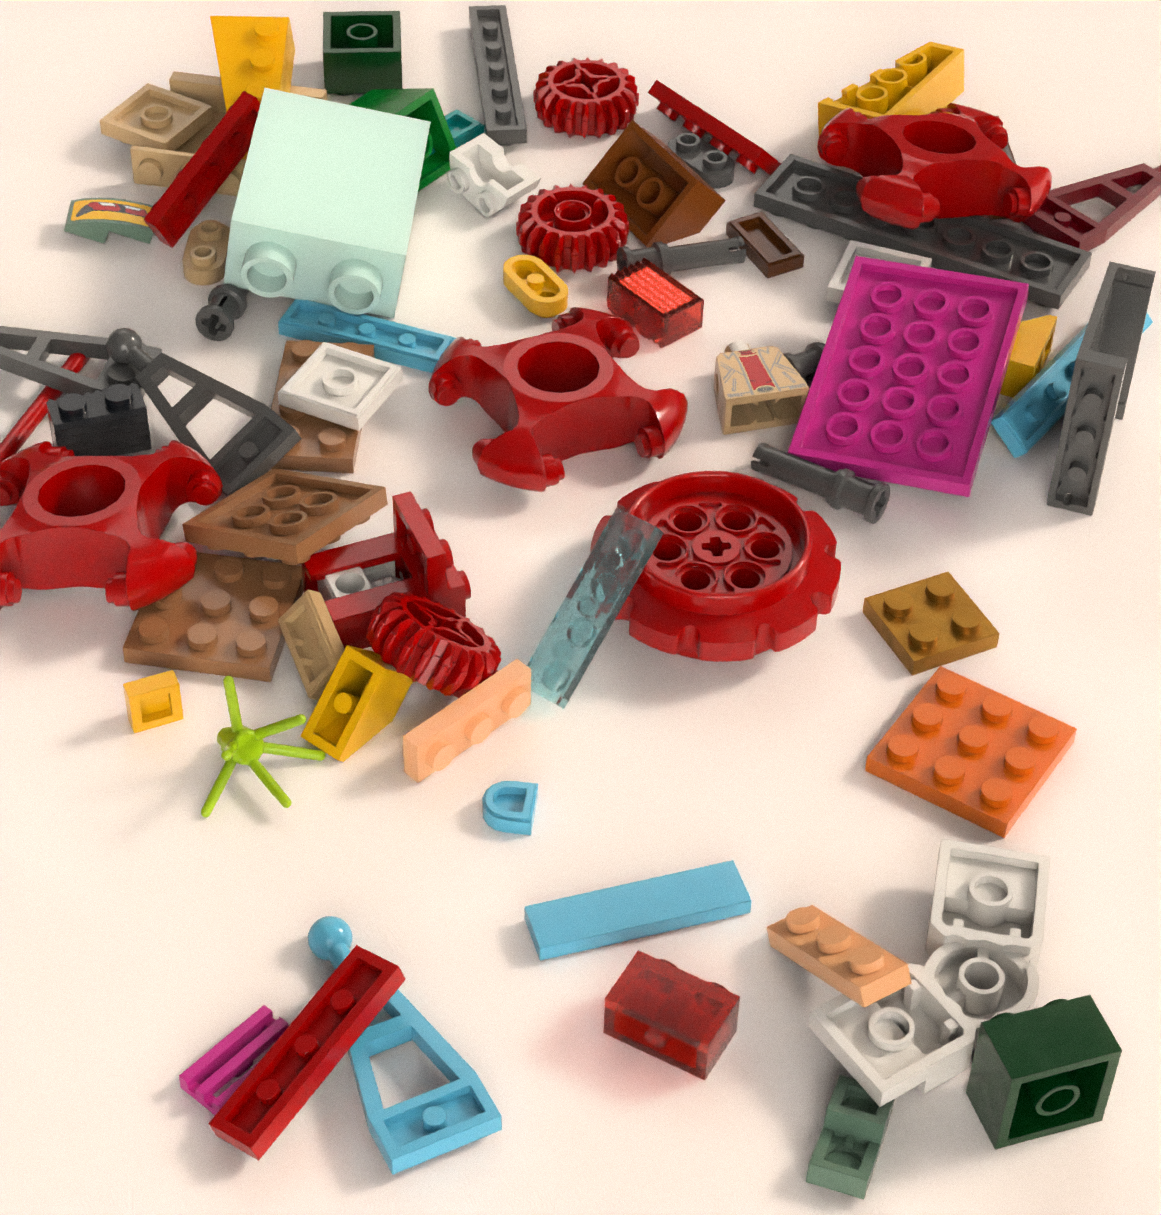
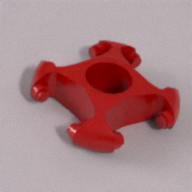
M949 103L946 108H937L930 114L884 115L867 119L862 113L854 112L852 108L848 107L826 123L818 138V153L824 161L837 167L850 168L863 176L856 185V195L861 201L862 209L871 217L907 229H916L920 223L931 222L933 219L976 215L1003 216L1013 222L1020 223L1033 216L1047 199L1052 185V173L1048 168L1042 166H1018L1002 150L1008 144V133L999 117L960 104Z
M572 307L569 313L558 315L557 319L552 320L551 332L506 344L482 346L478 340L465 339L462 336L457 337L441 354L432 372L428 389L431 399L442 406H450L461 397L471 398L480 404L484 411L505 432L495 439L479 440L472 447V457L480 474L495 482L527 491L545 492L547 487L557 485L560 480L565 478V471L561 461L583 453L611 449L635 442V447L640 457H657L661 459L677 441L686 421L688 401L683 393L672 388L661 390L646 389L631 379L613 359V357L630 358L640 348L639 339L634 333L630 322L608 313L587 308Z
M172 440L168 446L156 449L153 454L137 456H75L73 450H67L65 446L52 447L49 441H43L0 462V506L17 504V506L0 529V610L3 606H13L14 603H19L22 596V588L34 590L72 587L104 588L108 603H114L116 607H130L132 611L147 607L176 592L194 577L197 563L196 549L187 542L171 543L159 538L168 525L172 514L180 505L187 502H195L206 506L214 503L220 497L223 487L220 476L208 460L199 452L176 440Z

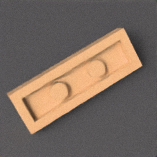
M515 659L403 736L404 772L419 783L435 771H440L447 767L452 759L472 745L483 742L492 731L511 718L520 716L531 705V669L520 660Z
M813 905L794 909L786 915V918L766 927L771 947L864 1008L912 984L906 962Z

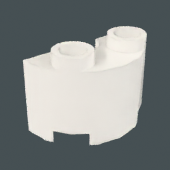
M484 133L449 152L451 171L447 173V181L450 188L457 194L462 193L485 216H491L538 187L541 180L540 176L522 162L515 166L511 165L505 158L504 148Z

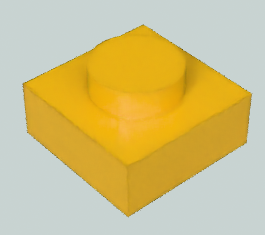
M173 670L123 684L128 721L134 733L184 719L180 686Z

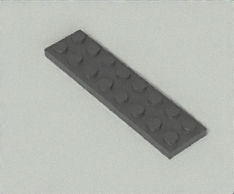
M790 154L754 193L753 207L768 211L775 216H783L806 224L813 229H821L842 236L848 241H858L932 258L931 267L936 269L1028 283V300L1034 301L1040 306L1051 307L1059 310L1090 267L1092 252L979 215L933 219L931 222L920 223L919 227L913 230L878 220L862 209L861 201L856 195V185L863 177L794 154Z

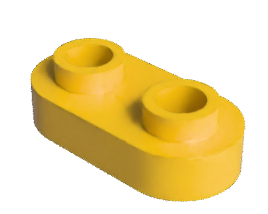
M517 255L505 261L503 265V283L530 312L542 318H552L566 310L568 307V286L541 259L532 255Z

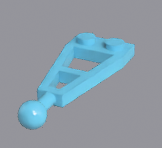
M325 916L318 919L311 926L308 933L310 950L318 958L330 961L335 970L351 952L352 931L343 919L336 916ZM397 990L383 1007L391 1016V1019L366 1028L348 1050L368 1130L392 1175L502 1130V1115L477 1073L411 1002ZM413 1041L450 1083L384 1109L369 1057Z

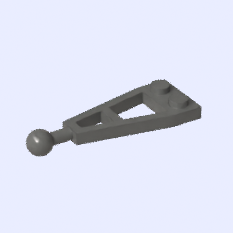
M0 326V369L67 394L78 393L84 395L86 392L102 391L111 385L124 384L129 386L131 383L138 384L142 397L146 393L135 378L140 371L131 363L120 364L109 356L106 349L108 339L106 337ZM143 343L142 350L153 359L162 352L161 348L148 346ZM11 349L25 350L29 352L27 353V355L13 351ZM50 353L69 356L72 353H82L87 358L104 359L107 362L97 380L47 363L46 360Z
M120 328L109 335L106 342L109 356L120 364L131 363L140 371L135 377L178 440L196 450L208 460L220 476L223 485L222 493L227 497L267 473L302 439L290 424L264 403L162 352L153 359L142 350V340L134 330ZM169 375L193 387L173 407L158 388ZM216 399L252 419L209 459L186 425L208 403Z

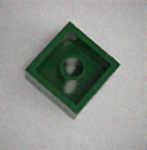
M400 11L323 12L324 87L327 90V94L336 93L341 96H347L353 93H367L373 89H403Z
M1090 994L1070 1000L1056 999L1048 1002L1043 1007L1015 1014L1009 1012L1001 1013L988 1021L981 1022L966 1094L994 1149L1102 1121L1122 1049Z

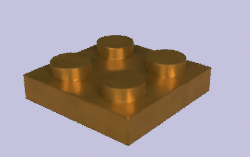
M949 571L864 598L863 614L911 675L996 648L998 645L1000 633Z

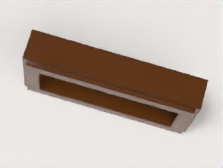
M762 211L726 223V235L729 238H734L735 236L743 238L745 245L738 248L740 250L746 249V256L767 279L804 267L805 255Z

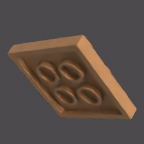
M274 468L183 523L182 526L186 542L205 545L210 550L226 549L244 553L246 557L250 558L267 557L281 560L286 565H298L307 562L312 554L324 546L340 540L342 534L356 525L369 521L371 515L388 505L386 488L382 486Z
M196 552L197 563L194 577L186 585L166 598L139 609L123 646L124 662L271 682L286 642L277 620L303 594L302 566Z

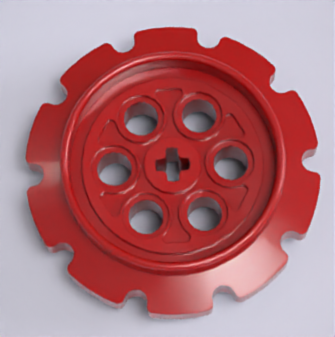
M727 471L684 473L660 482L646 484L618 500L617 515H606L601 518L594 531L590 548L592 589L599 605L610 619L629 621V635L659 651L713 662L750 660L754 658V655L769 649L780 652L811 635L816 630L818 614H829L835 604L840 582L841 561L835 558L836 538L830 527L816 511H803L797 504L798 498L779 487L755 477Z

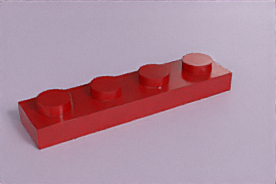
M658 80L654 82L648 91V94L660 102L656 107L659 112L674 122L680 116L685 120L682 124L685 129L696 134L701 139L706 133L712 137L708 143L726 155H729L731 151L739 155L735 161L754 175L760 169L771 176L781 165L779 161L763 148Z
M245 91L242 92L143 219L162 243L171 248L175 246L248 152L260 108V102L255 96Z
M356 945L208 1123L215 1135L259 1161L406 980L400 967Z

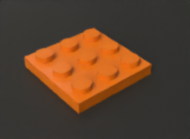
M940 666L867 756L865 771L1005 838L1074 743L1077 728Z

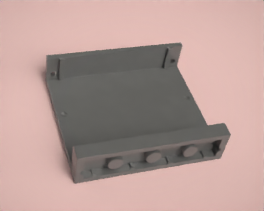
M1109 262L1076 357L1047 500L1048 506L1089 516L1093 515L1114 420H1123L1156 271Z

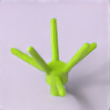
M228 675L224 677L223 683L231 727L222 728L217 735V742L221 746L222 751L221 757L225 760V763L201 809V815L203 817L211 815L237 763L248 765L284 808H289L292 804L291 799L260 763L261 755L267 753L322 761L325 759V753L320 750L264 742L263 738L304 724L306 717L303 714L254 730L242 724L234 679Z

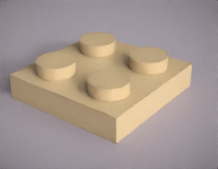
M147 83L100 119L101 134L133 146H147L155 149L175 151L214 119L212 105Z

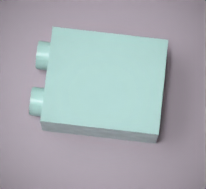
M264 88L231 218L223 284L247 289L262 297L273 298L282 296L297 300H309L336 307L349 314L360 315L368 313L394 318L430 121Z

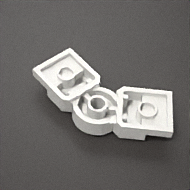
M941 838L925 951L930 957L925 967L923 965L907 963L912 984L865 1008L844 994H841L809 1012L808 1027L879 1107L914 1087H917L922 1094H925L967 1070L972 1050L976 1049L981 1022L988 1021L1001 1013L1009 1012L1015 1014L1034 1009L1039 991L1037 966L1044 940L1051 856Z

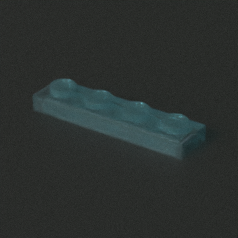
M616 507L527 664L531 669V692L565 709L664 534L660 529Z

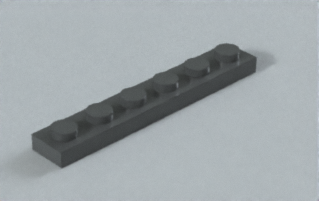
M506 5L469 6V25L485 134L501 146L527 143V128Z

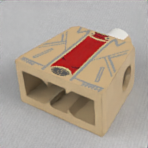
M737 340L730 343L725 348L724 353H720L716 357L714 394L723 435L798 424L809 392V386L779 348L767 346L750 349L745 341Z

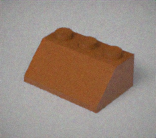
M634 120L630 122L582 183L583 185H588L590 190L601 188L604 195H615L616 202L624 204V212L627 214V221H629V230L646 247H651L653 242L668 244L700 233L726 201L665 143Z

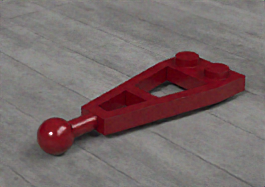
M1142 163L1052 189L1040 209L1022 223L1046 238L1089 251L1105 243L1161 195V165L1152 168ZM1139 184L1143 186L1134 194L1126 190V188ZM1099 197L1116 207V209L1098 223L1069 205Z

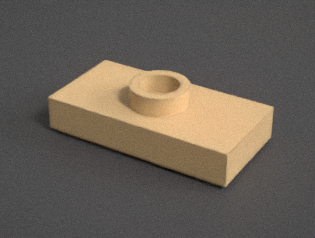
M308 589L277 621L308 697L319 700L345 649L322 594Z

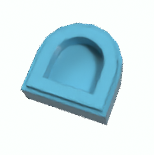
M501 781L490 786L482 797L483 819L487 825L494 830L505 833L531 835L538 801L539 784Z

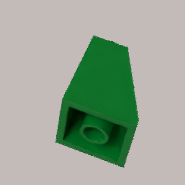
M434 88L373 89L349 104L430 121L418 192L451 170L449 152L457 147ZM432 149H435L436 152L430 155Z

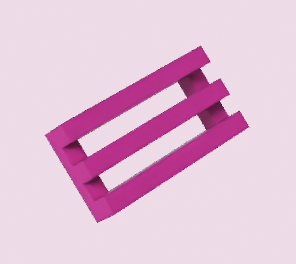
M263 1005L179 1075L181 1089L216 1115L257 1064L253 1066V1060L280 1038L289 1027V1023L281 1017L275 1020L272 1010ZM233 1077H240L217 1098L213 1095Z

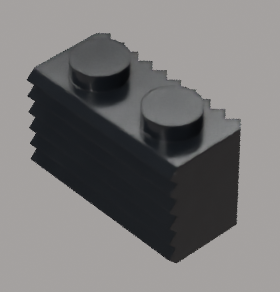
M131 383L129 386L115 384L104 388L102 391L95 390L93 393L86 392L84 395L70 393L61 398L59 397L56 401L49 399L46 402L53 447L65 446L67 450H73L75 456H121L152 449L147 408L138 384Z

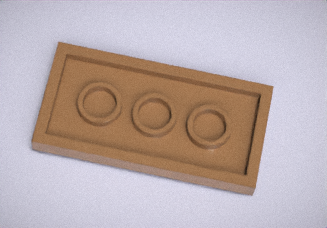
M286 340L271 409L290 424L302 439L271 469L354 473L362 428L360 431L279 405L278 391L323 342ZM354 342L330 343L375 358L374 345L357 344Z

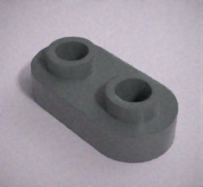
M682 133L669 141L668 147L713 189L727 187L733 182L735 172L734 160L699 138L696 134Z

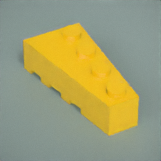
M210 16L226 112L243 91L255 96L260 104L264 88L290 93L295 45L289 17ZM248 152L242 158L243 160L247 159Z
M928 42L895 60V68L878 69L871 73L868 83L860 87L851 84L843 88L842 97L835 101L829 97L818 102L819 136L826 123L848 107L852 108L854 112L862 113L867 119L884 115L930 114L937 108H946L949 103H952L964 92V49Z

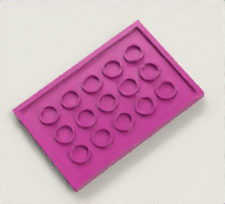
M856 256L788 453L833 471L850 469L854 471L856 477L969 497L1028 299L1029 284Z

